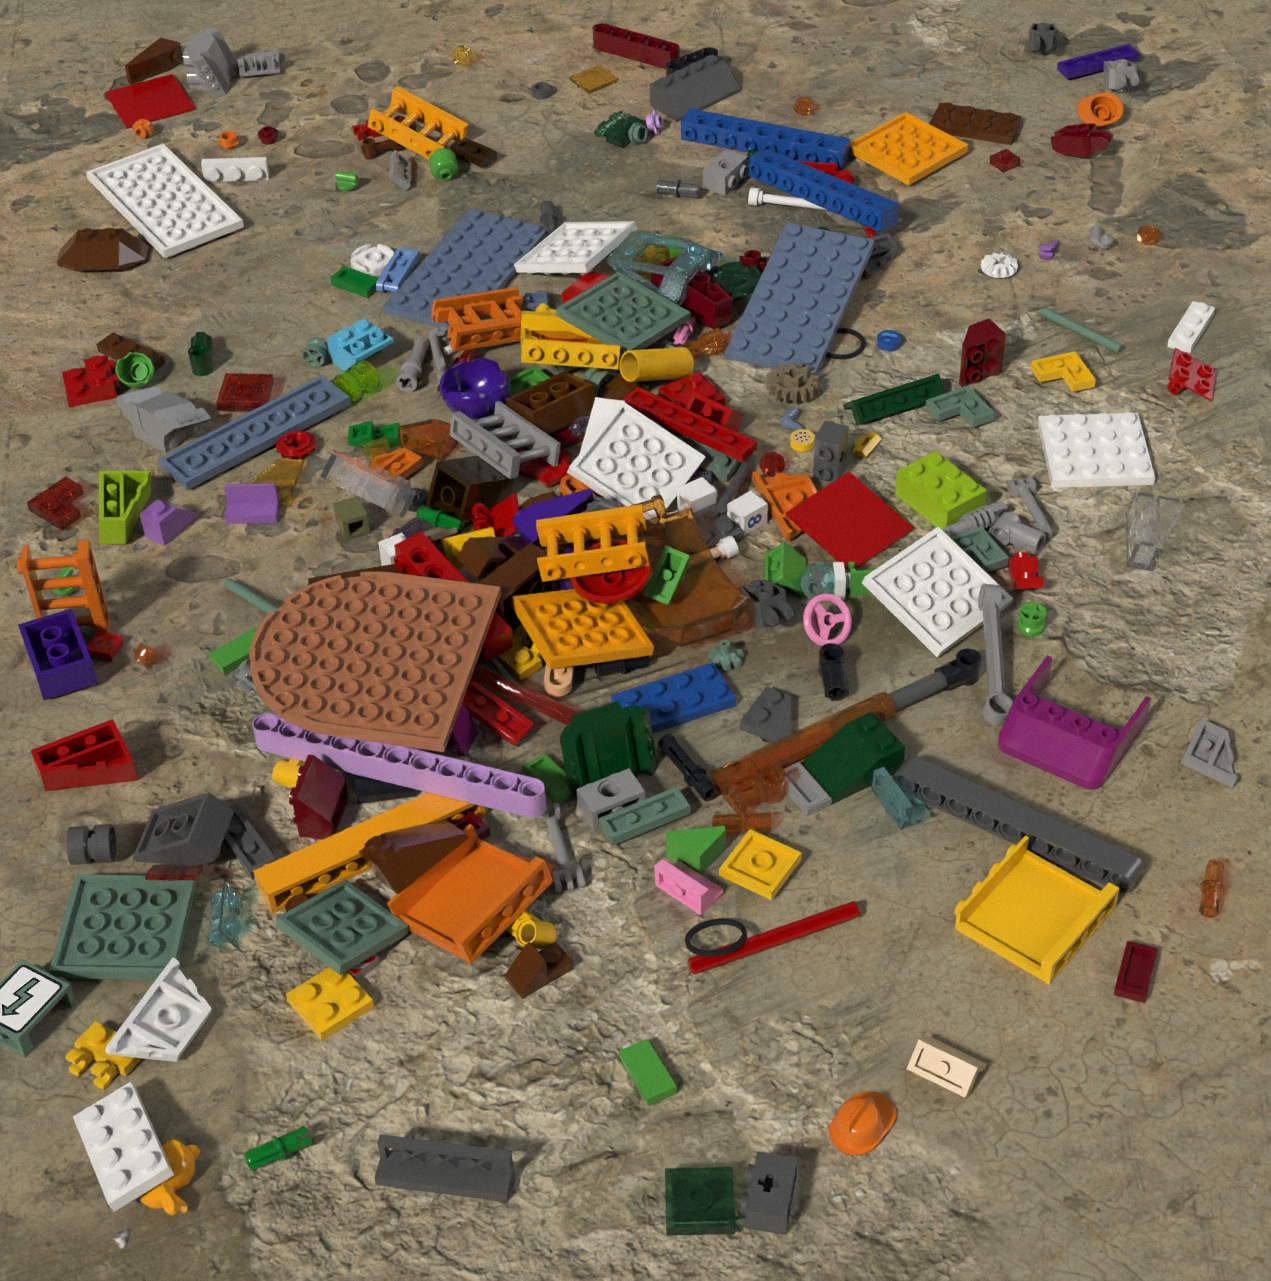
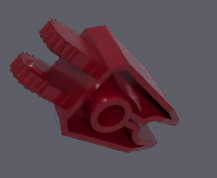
M1094 123L1067 125L1055 131V135L1050 139L1052 149L1061 155L1088 157L1093 155L1095 150H1105L1109 145L1108 143L1113 140L1114 135L1107 130H1097V126Z

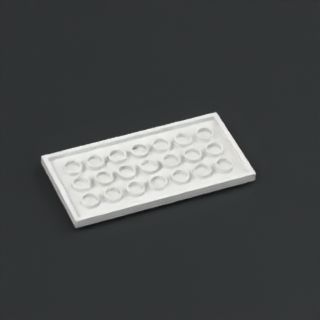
M164 144L86 172L87 179L164 258L175 256L177 253L193 249L200 244L213 241L220 236L233 233L244 227L243 220Z

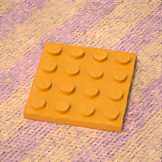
M904 112L851 141L850 154L909 186L966 154L969 145Z
M574 589L512 596L511 607L550 669H562L564 667L653 655L654 645L624 601L613 604L594 603L579 596Z

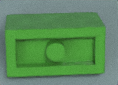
M782 542L765 555L764 579L781 588L788 586L799 596L806 593L805 557L787 543Z

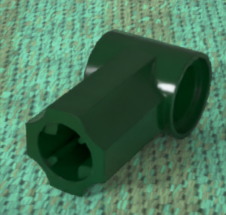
M196 332V335L191 338V347L188 350L192 373L197 376H204L213 371L212 337L205 332Z

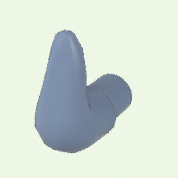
M792 407L782 415L780 423L783 428L793 431L803 429L800 424L794 422L795 417L799 414L797 408Z

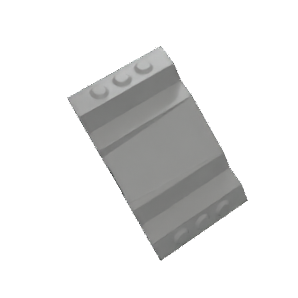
M210 27L203 30L201 34L192 35L183 51V60L186 66L189 87L207 90L217 99L226 95L224 90L230 88L229 83L237 75L235 70L239 69L224 37L215 27Z
M158 386L136 390L131 393L128 392L114 399L129 418L135 438L164 452L177 448L182 440L196 433L200 423L204 424L211 419L203 407L196 409L191 401L170 391L163 393Z

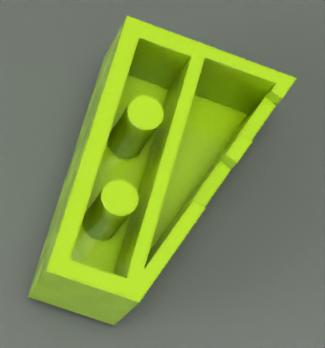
M99 471V544L127 543L140 517V513L143 511L151 495V471Z

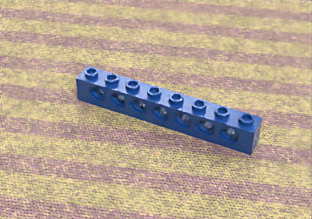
M691 108L681 120V140L748 152L749 150L761 152L769 149L796 161L834 162V164L838 165V170L840 171L843 170L850 158L851 139Z
M769 149L750 156L749 177L796 197L803 198L808 202L879 232L898 225L900 203Z

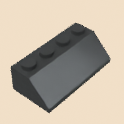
M709 55L651 83L650 106L674 121L679 122L690 108L704 110L739 93L740 88L727 63L714 55Z

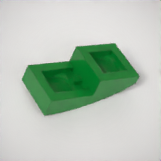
M372 421L349 426V446L388 448L401 445L402 429L399 422L375 428Z

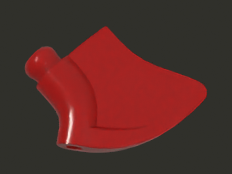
M560 450L558 466L553 467L542 458L520 463L519 475L535 478L548 488L560 482L565 475H569L567 471L572 464V454L568 450Z

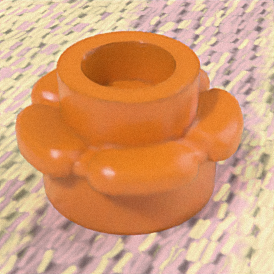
M140 119L133 125V131L139 138H150L153 126L148 120Z
M225 131L219 136L218 144L226 150H232L239 144V138L233 131Z

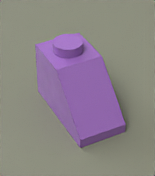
M156 500L140 513L145 537L165 546L198 518V513L179 504Z

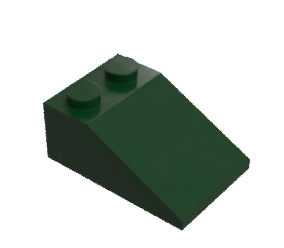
M871 711L845 724L801 764L832 798V805L893 776L904 762L905 746Z

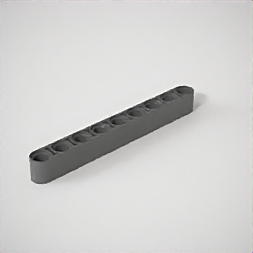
M907 757L892 777L893 785L900 792L1017 845L1024 836L1029 837L1028 851L1104 886L1110 882L1119 887V892L1121 893L1130 892L1144 870V863L1133 853L920 757Z

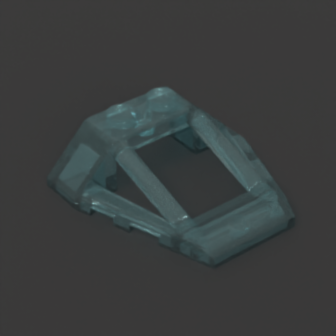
M633 231L607 258V264L617 272L680 306L686 299L689 281L701 267L711 270L722 257V253L687 238L646 231ZM651 244L684 249L669 267L636 261ZM633 270L664 275L660 287L657 288Z

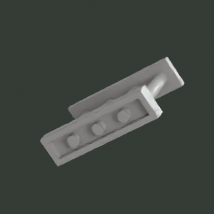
M500 401L495 402V412L492 416L472 420L460 411L454 412L451 415L450 436L509 479L518 477L520 463L537 458H542L553 467L558 466L561 443ZM493 425H496L498 427V429H494L491 431H487L486 429H484L486 427H490ZM507 436H511L512 438H514L513 440L502 442L500 440V438ZM522 447H527L529 449L528 451H524L521 453L515 451V449Z

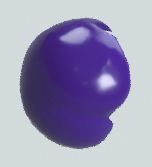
M487 358L457 363L447 370L440 379V392L446 406L453 413L460 411L472 420L493 415L495 412V402L500 401L506 404L505 399L509 398L511 390L507 375L501 372L497 362Z

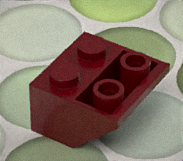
M989 318L968 327L962 345L959 385L961 387L1002 372L1006 333Z
M308 754L304 766L299 768L298 782L296 787H292L290 791L289 803L294 808L293 822L297 824L299 837L322 840L336 834L349 799L346 778L315 755Z

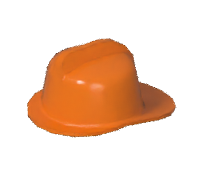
M1106 92L1085 97L1077 105L1078 116L1086 124L1094 123L1099 128L1106 127L1119 120L1124 109L1122 102L1117 96Z
M864 1091L854 1094L839 1107L838 1112L831 1121L829 1137L833 1145L839 1151L848 1155H863L871 1152L893 1126L896 1120V1108L891 1100L877 1092Z

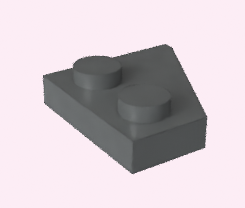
M889 233L868 238L874 240V249L862 273L865 279H869L898 254V246Z

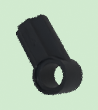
M835 643L825 644L819 651L818 668L822 678L824 695L826 698L831 699V701H841L845 696L849 695L844 665V650Z

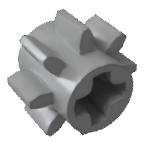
M246 659L234 673V676L239 679L235 685L246 693H249L251 689L257 692L252 680L250 662Z

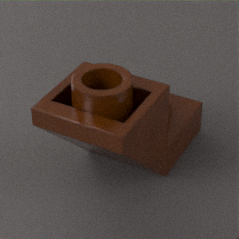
M619 373L597 393L596 397L622 400L636 387L648 391L650 386L642 381L628 382Z

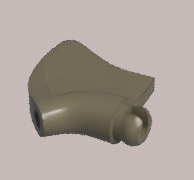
M435 527L423 533L433 544L438 545L441 544V538L457 533L456 527L451 529Z

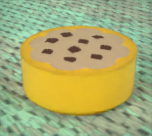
M796 430L790 435V446L798 452L810 451L814 448L815 435L809 430Z

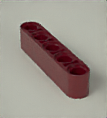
M599 23L592 27L593 47L597 50L666 69L667 62L680 57V46L676 43L604 23Z

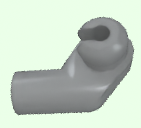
M1098 225L1092 226L1090 229V242L1102 250L1109 249L1114 241L1113 237L1109 238V234L1101 236V227Z

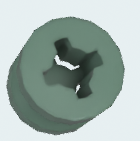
M320 337L309 339L306 348L302 352L303 361L311 367L322 366L326 356L329 354L327 342Z

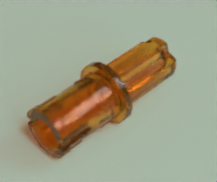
M741 811V814L714 815L712 827L725 826L726 832L741 831V834H745L749 829L753 831H771V812L744 813V811Z
M1211 859L1206 865L1204 881L1200 883L1199 888L1202 892L1199 912H1201L1202 916L1213 918L1219 915L1220 898L1225 891V887L1222 884L1225 866L1222 861Z

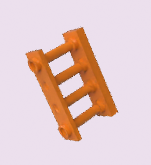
M78 541V549L76 553H73V556L32 559L29 546H23L22 556L17 559V568L19 574L24 575L35 612V619L48 616L47 610L85 606L91 612L89 615L75 616L78 626H90L95 628L96 633L98 631L109 633L110 616L90 541ZM74 567L79 569L80 573L78 576L38 579L35 570ZM70 587L85 589L84 596L44 599L41 591Z

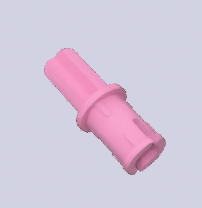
M695 316L674 329L675 332L672 338L675 345H678V343L681 345L685 344L687 338L692 335L693 326L696 323Z

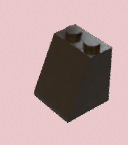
M479 456L436 462L426 506L438 511L445 510L448 515L463 520L465 523L464 529L473 523L474 516L471 509L476 503H482L488 509H491L510 496L514 478L509 479Z

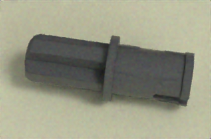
M659 179L656 185L657 193L672 194L678 198L679 196L697 198L701 191L700 185L682 183L681 180L673 182Z
M545 201L540 207L542 212L540 220L544 225V229L550 235L557 229L558 215L555 213L554 204L551 201Z

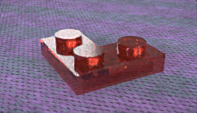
M65 476L26 503L29 511L62 531L81 518L80 510L70 503L82 496L84 492L81 485Z

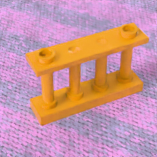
M396 86L392 91L390 107L383 113L372 108L368 121L369 128L428 160L435 150L445 148L444 146L451 140L458 142L466 138L469 125L399 86ZM397 111L407 115L401 123L391 118ZM416 120L426 125L419 132L409 128ZM433 130L443 134L437 142L427 138Z
M642 504L536 520L541 547L547 546V557L537 558L542 582L649 566L645 542L638 543V533L647 531ZM627 534V545L611 547L612 536ZM600 538V549L585 551L584 541ZM574 542L573 553L558 555L559 544Z

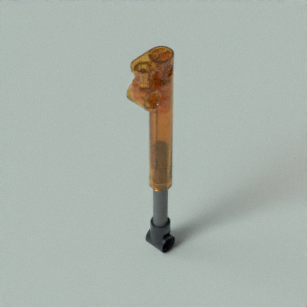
M962 649L957 652L956 659L935 668L934 673L889 694L880 692L714 769L712 771L714 784L718 788L719 793L739 815L746 813L747 807L757 802L761 804L764 802L778 803L785 797L784 768L806 759L845 724L871 711L884 722L893 718L896 710L941 689L947 691L960 684L965 686L974 685L979 680L981 655L974 649Z

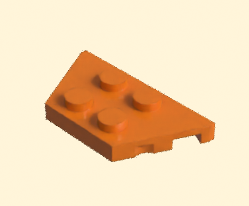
M760 471L752 472V480L761 497L768 503V509L785 540L793 539L803 530L785 514L818 492L808 475H788L786 473H776L775 477L760 476Z

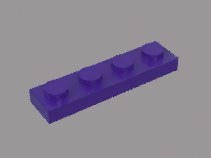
M1130 44L1058 62L1057 70L1065 78L1074 79L1078 76L1093 74L1103 70L1104 61L1126 59L1130 62L1139 61L1140 53Z

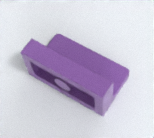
M275 483L225 485L224 491L227 506L224 517L226 524L277 523L280 505Z

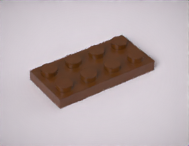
M947 102L939 103L929 124L949 135L1012 145L1022 123V116L1015 115L1014 113L995 112L991 109H977L972 106H958Z

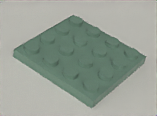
M616 272L557 307L556 316L601 341L603 344L620 345V353L623 355L628 350H643L689 321L690 312L622 273Z
M76 874L49 968L50 974L56 978L156 980L172 958L177 959L179 962L197 885L196 880H184L187 876H179L177 880H175L177 876H170L166 880L168 876L162 875L159 880H147L150 875Z

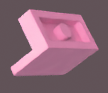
M661 859L654 866L655 886L699 915L704 914L723 896V889L681 861L671 865Z

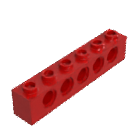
M422 531L394 545V563L399 571H404L407 575L468 582ZM496 611L480 652V656L485 662L513 647L512 628Z

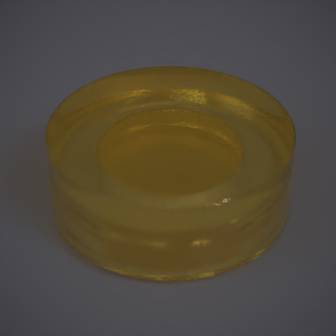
M459 45L453 50L452 58L458 66L465 67L472 62L473 53L466 45Z

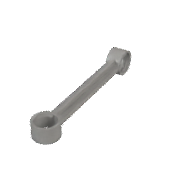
M983 583L979 591L978 608L980 611H983L989 696L983 706L982 715L990 724L999 726L1004 724L1013 704L1012 699L1005 694L999 617L1002 590L1000 585ZM990 705H998L1002 707L1006 711V713H998L994 711Z

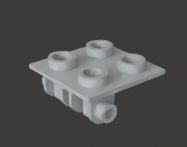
M279 51L239 54L237 59L240 77L280 73Z

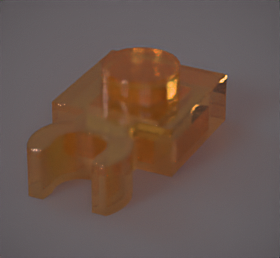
M719 327L698 335L697 341H688L683 344V347L691 352L693 359L697 358L701 353H705L708 356L728 347L727 340Z

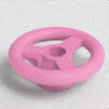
M824 593L815 596L808 602L803 614V624L807 635L817 645L823 646L828 643L840 645L850 634L852 616L847 604L840 597ZM825 601L832 602L840 608L842 613L834 615L831 612H826L820 603ZM844 621L842 632L836 638L828 639L830 629L834 627L835 623Z

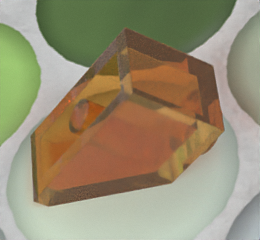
M438 419L407 424L398 428L401 448H406L414 453L439 461H444L458 446V441L450 436L451 424Z

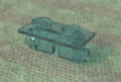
M226 882L222 885V891L216 892L211 897L210 918L213 921L209 922L207 938L210 944L215 947L221 946L226 941H229L234 947H238L239 932L241 931L240 912L243 903L239 893L235 892Z

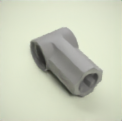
M1011 512L1003 513L989 529V535L998 545L1006 546L1008 543H1011L1035 554L1040 552L1046 538L1044 532L1022 524L1020 518Z

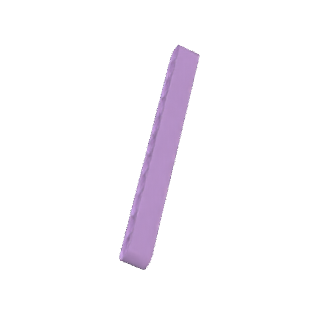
M271 713L260 714L252 722L257 747L265 752L304 762L308 754L315 755L336 770L528 818L539 817L547 809L544 783L536 778L410 747L318 734L297 727L278 715Z

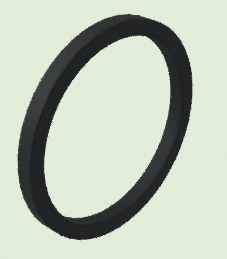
M838 328L836 333L854 335L860 340L861 346L850 354L840 355L827 352L826 356L833 359L856 357L864 350L865 340L855 330Z
M712 919L691 928L685 936V944L687 949L696 955L706 957L721 956L740 948L747 939V930L741 922L733 919ZM730 925L742 932L737 942L718 950H702L690 943L695 933L709 926Z

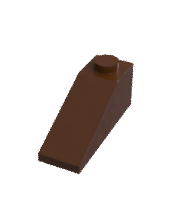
M160 37L127 63L125 70L128 84L143 81L175 68L183 61L180 42Z

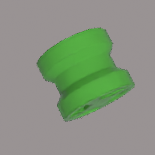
M1036 602L1023 604L1019 609L1018 630L1026 636L1034 637L1042 634L1045 629L1047 615L1045 607Z

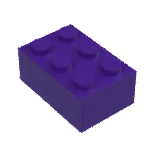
M72 608L18 624L43 700L98 684L92 660Z

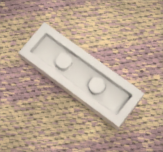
M266 157L202 159L201 162L204 182L269 180Z
M1192 301L1170 336L1167 347L1191 353L1213 318L1215 307L1202 302Z

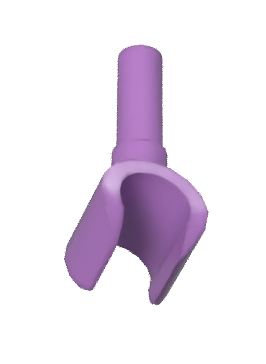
M1054 240L1050 245L1041 244L1039 258L1052 259L1053 250L1059 244V241Z

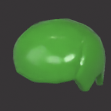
M129 352L125 357L117 360L115 372L122 383L127 387L136 389L150 383L155 375V368L151 359L145 354Z

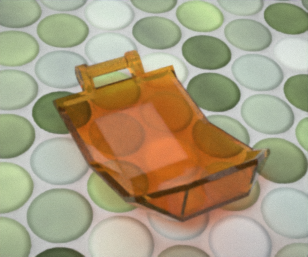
M661 494L652 496L651 500L634 504H642L644 512L654 509L657 517L645 520L646 532L638 533V543L645 542L651 564L650 578L639 593L624 601L641 628L679 647L730 632L751 600L750 597L740 593L715 562L694 519L692 508L686 507L667 513ZM627 534L612 536L611 540L627 541ZM600 538L592 539L593 544L599 543ZM665 545L690 555L684 581L679 583L670 606L644 595Z

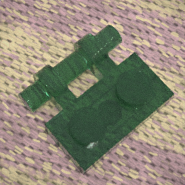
M619 111L610 115L609 120L601 122L594 131V134L597 137L604 135L606 136V142L625 148L631 143L629 129L632 124L641 123L646 128L647 124L646 121L635 116H629L627 119H624L625 113Z

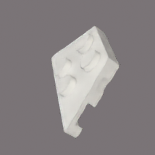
M172 958L108 1043L105 1053L125 1057L178 1061L210 1016L212 1008L205 998L198 994L197 987L193 981L186 979L179 969L180 963L177 959Z

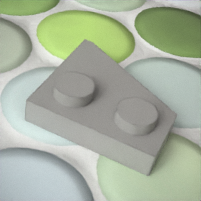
M1201 719L1180 764L1233 788L1237 780V774H1233L1232 769L1234 758L1229 747V731Z

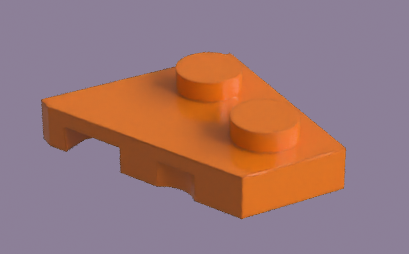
M401 448L389 454L375 456V462L362 465L360 461L355 462L353 469L360 476L390 491L423 466V457L406 448Z

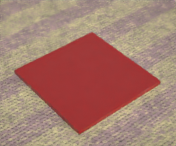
M173 74L105 92L107 99L126 129L132 128L135 122L140 119L154 122L196 110Z
M847 472L785 514L837 562H844L846 570H848V562H854V568L858 569L914 530L912 525L851 472Z

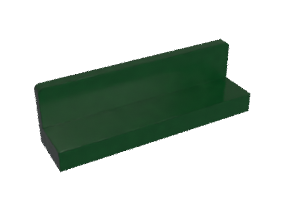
M938 373L843 404V408H851L856 425H860L926 404V400L945 394V390Z

